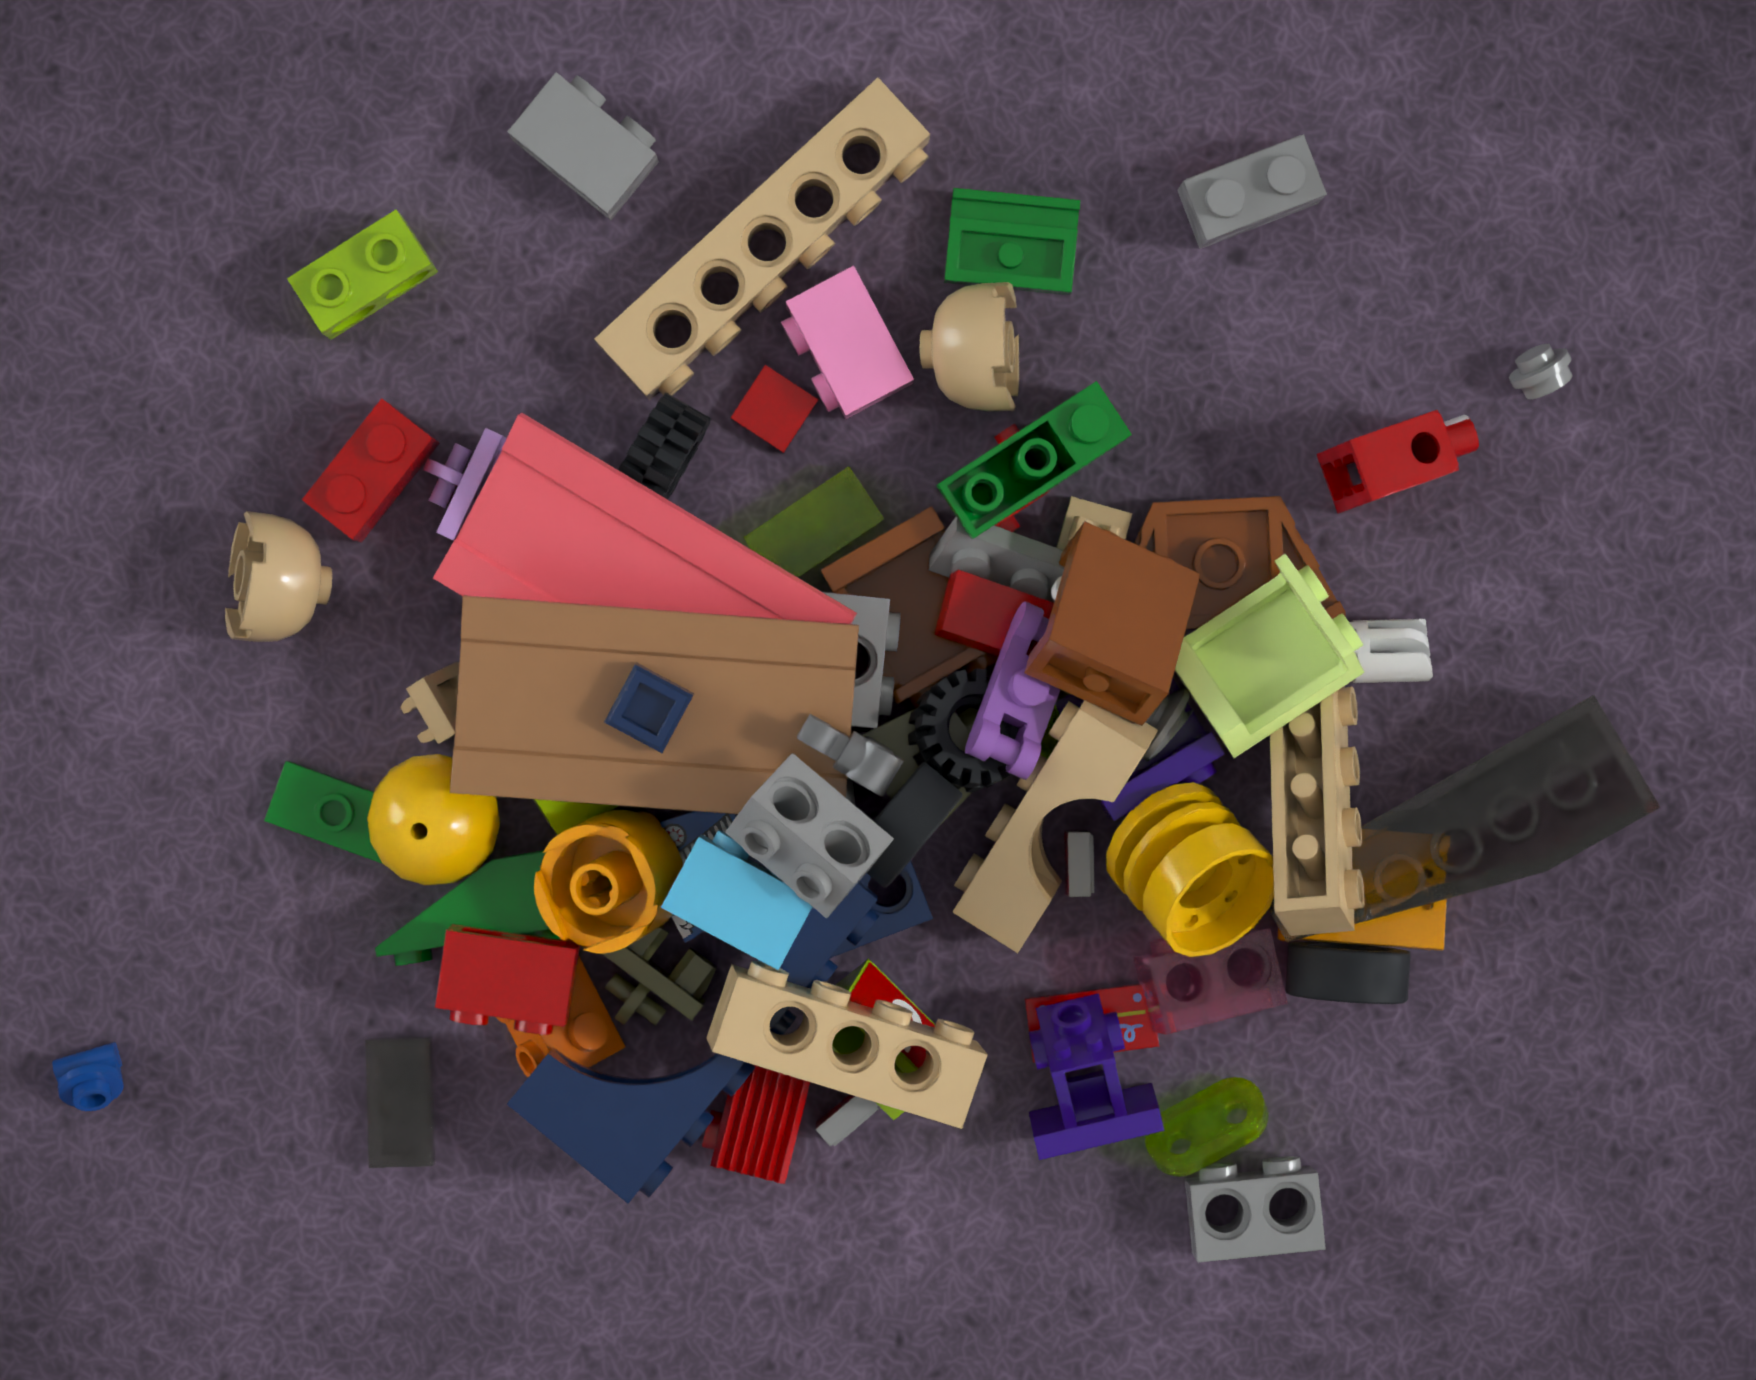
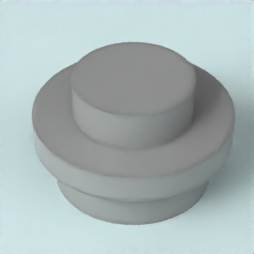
M1550 344L1538 345L1527 350L1515 360L1518 369L1510 374L1509 380L1515 389H1522L1526 399L1543 397L1558 390L1571 380L1572 373L1568 367L1571 357L1566 348L1552 350Z

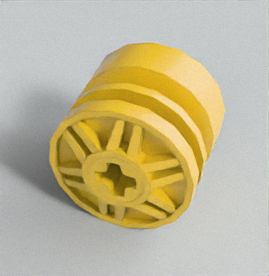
M1195 782L1173 784L1151 794L1131 810L1114 832L1106 852L1107 873L1117 887L1128 896L1138 910L1143 911L1153 928L1175 952L1189 957L1210 955L1234 944L1255 927L1270 908L1274 899L1273 856L1248 829L1240 826L1234 814L1229 808L1223 806L1220 799L1210 788Z

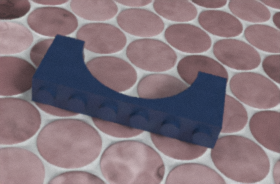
M749 855V857H748L749 860H751V861L757 863L758 865H760V866L766 868V867H765L762 863H760L757 859H755V858H753V857H751V856ZM859 881L828 918H825L812 907L780 966L781 969L789 973L787 982L810 989L814 980L827 982L838 968L830 960L834 952L845 939L856 946L879 918V915L871 910V907L878 900V896ZM789 1007L781 1008L773 1015L770 1021V1030L772 1032L783 1035L797 1018L796 1015L788 1010ZM553 1047L509 1100L507 1105L621 1199L629 1203L639 1190L648 1198L654 1193L673 1169L665 1161V1158L680 1140L689 1147L695 1143L714 1119V1116L706 1108L721 1090L732 1097L753 1072L755 1066L716 1053L702 1063L681 1072L652 1078H629L598 1072L583 1066Z

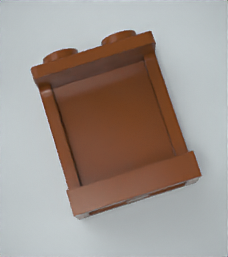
M932 506L820 570L832 593L890 599L889 612L901 613L897 652L885 651L883 676L894 677L893 699L896 704L908 698L914 709L919 706L916 702L921 695L930 690V687L941 681L943 677L963 666L967 673L976 668L985 669L997 662L998 659L995 655L934 635L949 577L929 571V554L945 533V527Z
M1084 521L1061 554L1059 565L1065 568L1046 632L1031 651L1024 673L1142 726L1169 693L1201 574L1176 563L1168 557L1158 555L1127 541L1109 530L1101 529Z

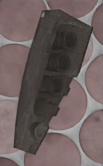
M1595 695L1590 696L1361 826L1362 844L1358 847H1352L1353 869H1360L1362 874L1363 908L1354 909V924L1547 872L1659 809L1660 806ZM1273 899L1268 910L1286 942L1317 935L1290 936L1275 914Z

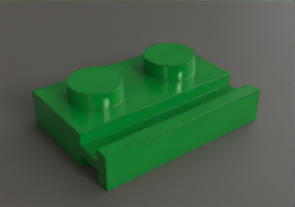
M953 188L944 283L976 285L1009 282L1012 284L1013 290L1071 295L1081 200Z

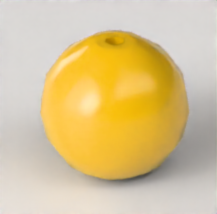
M441 754L413 756L391 768L375 788L367 817L370 842L382 863L402 879L422 885L456 883L478 871L493 852L500 827L497 797L450 793L452 757Z

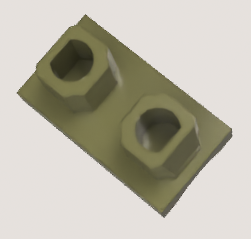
M660 926L621 950L603 954L640 982L635 987L615 973L605 986L606 990L624 1002V1005L614 1018L625 1025L636 1011L656 1026L667 1010L647 996L651 990L692 1021L705 1003V1000L701 997L707 990L717 966L691 947L671 974L651 961L650 958L669 934V931L664 926Z

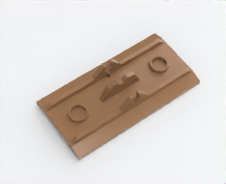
M463 595L450 793L739 814L751 796L793 753L846 798L848 777L833 768L836 761L797 739V735L809 714H812L845 735L851 736L859 625ZM636 662L694 693L663 753L604 723Z

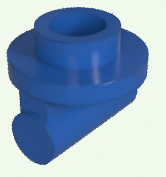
M116 1042L59 1058L52 1062L54 1075L58 1082L59 1098L65 1104L81 1111H96L105 1108L123 1091L124 1085L120 1068L122 1061Z

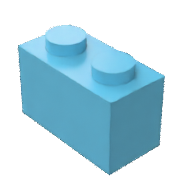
M718 830L713 840L701 834L696 840L661 908L779 970L812 906L799 898L794 890L770 870L749 860V854L726 833Z

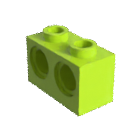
M395 209L291 275L287 280L321 333L332 340L438 273V270L404 217Z

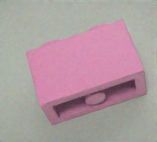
M854 266L786 301V308L791 317L781 321V324L798 356L810 351L821 372L812 377L811 381L828 412L839 407L845 419H848L913 384L914 378Z

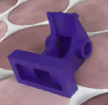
M1099 993L1036 1008L1041 1029L1028 1032L1037 1070L1050 1067L1059 1105L1029 1111L1039 1160L1165 1131L1152 1083L1121 1089L1113 1052L1125 1049L1116 1011L1103 1013ZM1100 1064L1103 1066L1101 1071L1067 1079L1065 1076L1066 1072Z

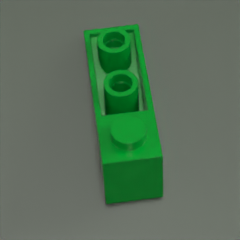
M1095 381L936 486L970 538L974 539L1121 444L1132 434L1098 382Z
M544 850L498 857L491 860L376 946V957L393 955L395 966L433 960L432 948L444 946L446 930L452 924L560 939L543 920L534 895L535 874L540 870L546 852Z

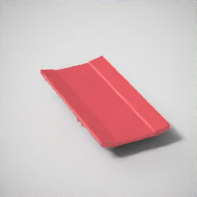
M523 413L518 414L492 471L457 538L453 541L433 579L461 596H482L852 624L857 615L855 611Z

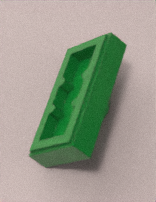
M285 761L264 821L382 863L370 842L367 821L374 791L294 762Z

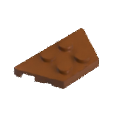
M1281 496L1151 503L1134 544L1158 555L1168 557L1176 563L1201 574L1186 629H1198L1275 578L1280 573L1275 560L1284 554L1288 556L1297 570L1308 565L1315 573L1329 596L1321 602L1329 616L1333 619L1342 613L1346 617L1345 609L1341 602L1337 601L1319 569L1320 565L1308 544L1304 543L1297 531L1295 521Z

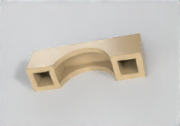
M1085 700L1080 708L1068 701L1048 733L1059 741L1048 759L1042 755L1039 756L1033 772L1026 780L1020 778L1016 786L1027 793L1017 809L1005 803L985 836L994 841L995 845L984 860L974 853L954 886L965 893L956 905L953 913L1018 953L1062 882L1050 865L1043 848L1042 825L1045 815L1061 804L1078 799H1098L1114 802L1146 753L1158 730L1146 722L1141 726Z

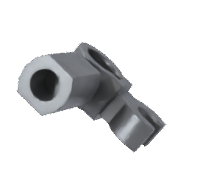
M809 714L797 735V739L835 760L834 769L880 796L885 794L904 762L893 753L892 749L870 736L863 737L853 731L849 737L812 714Z

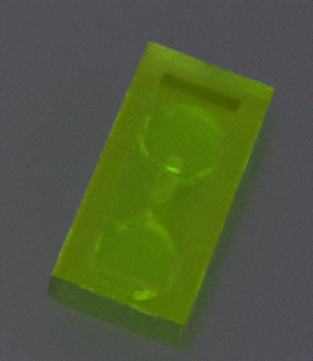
M848 466L743 538L751 550L799 578L883 522L885 518Z

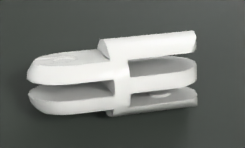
M1425 619L1352 620L1349 622L1363 643V646L1354 652L1364 671L1362 675L1351 682L1429 681L1433 677Z

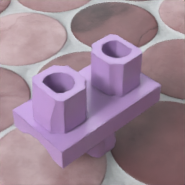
M485 428L464 474L462 472L472 451L455 443L445 465L429 458L427 459L423 470L439 478L428 501L446 508L457 486L436 533L453 541L457 538L502 451V447L507 439L506 437Z

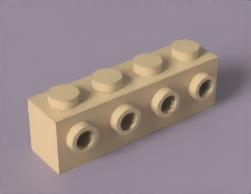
M1342 687L1270 735L1274 910L1290 936L1355 931L1354 909L1363 908L1362 874L1360 869H1353L1352 847H1358L1362 844L1359 810L1357 807L1350 808V786L1359 785L1360 782L1357 750L1355 747H1348V726L1357 725L1358 720L1357 700L1353 687Z

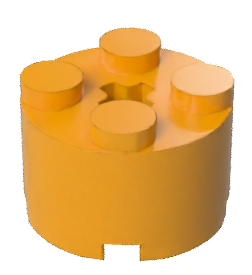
M612 810L600 813L561 832L549 842L544 850L546 853L540 870L535 874L534 895L543 920L550 930L562 940L570 939L576 944L585 947L584 950L596 954L611 953L621 950L653 932L673 915L661 908L683 867V863L676 844L661 827L658 819L651 813L628 810Z

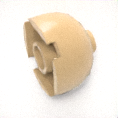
M982 283L965 286L948 295L937 308L933 329L921 331L920 360L922 368L934 369L939 389L949 400L968 409L981 411L1015 410L1016 405L1011 396H1018L1019 334L1014 338L1012 321H1005V308H1017L1016 297L1011 283Z
M246 511L244 513L246 523H238L231 547L228 577L234 574V599L239 601L238 610L225 608L227 633L231 639L253 642L279 641L295 635L308 624L314 614L316 604L326 605L328 603L332 588V569L329 566H321L319 546L306 529L287 518L273 514Z

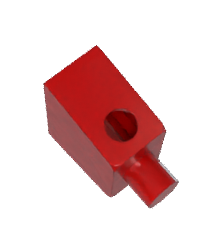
M1434 410L1348 440L1316 455L1337 514L1459 471L1457 458L1477 451L1479 439L1475 426L1467 415L1443 421L1438 410ZM1411 444H1412L1414 453H1415V455H1416V458L1414 457V455H1413V453H1412ZM1355 462L1362 483L1354 486L1346 466Z

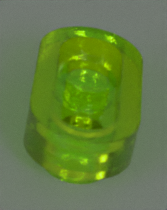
M1239 1077L1222 1079L1162 1111L1161 1117L1165 1131L1145 1135V1145L1153 1163L1160 1171L1171 1176H1188L1256 1140L1267 1126L1269 1118L1268 1107L1260 1089L1251 1081ZM1232 1110H1245L1247 1116L1240 1123L1227 1122V1116ZM1187 1139L1191 1142V1145L1186 1152L1181 1154L1171 1152L1172 1144L1176 1140Z

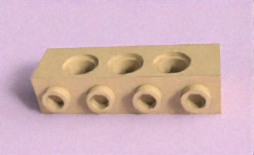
M751 961L749 969L731 964L706 1038L712 1052L960 1129L963 1128L988 1055L977 1041L972 1040L975 1033L972 1029L944 1019H937L935 1028L911 1020L913 1015L911 1010L884 1000H876L873 1008L849 1001L851 992L824 981L814 980L811 989L787 982L789 976L787 971L781 968L776 970L760 961ZM796 1007L802 1010V1023L793 1033L779 1035L770 1030L771 1018L781 1008ZM848 1026H857L864 1029V1041L855 1052L840 1054L832 1049L833 1039L841 1029ZM915 1045L926 1049L925 1061L919 1069L911 1073H901L895 1070V1060L901 1050Z

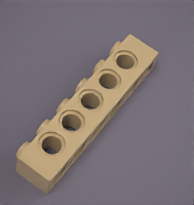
M876 78L594 340L649 400L658 392L662 395L668 393L672 396L694 375V372L687 366L705 349L713 356L724 349L741 332V329L735 324L739 317L752 305L760 313L767 309L788 288L782 278L799 262L806 269L811 268L835 245L834 241L828 236L846 219L853 226H856L881 203L882 199L875 193L893 175L900 183L904 182L925 163L929 156L922 149L929 143L930 133L879 78ZM854 144H868L877 151L880 161L874 170L866 174H857L845 166L842 159L843 155ZM811 186L825 189L833 200L830 210L823 216L816 218L805 216L798 210L795 204L799 193ZM764 229L779 232L786 241L783 253L772 261L759 260L749 250L751 238L757 232ZM718 272L732 275L739 283V289L735 298L729 303L722 305L709 302L702 294L705 280L710 275ZM671 315L684 317L690 322L692 327L690 338L684 345L678 348L664 347L656 340L658 324L662 319Z

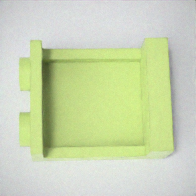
M1286 554L1275 560L1280 571L1275 578L1183 638L1175 667L1176 674L1233 758H1236L1364 673L1354 652L1363 646L1356 631L1342 613L1333 619L1329 616L1321 604L1329 596L1315 573L1308 565L1297 570Z

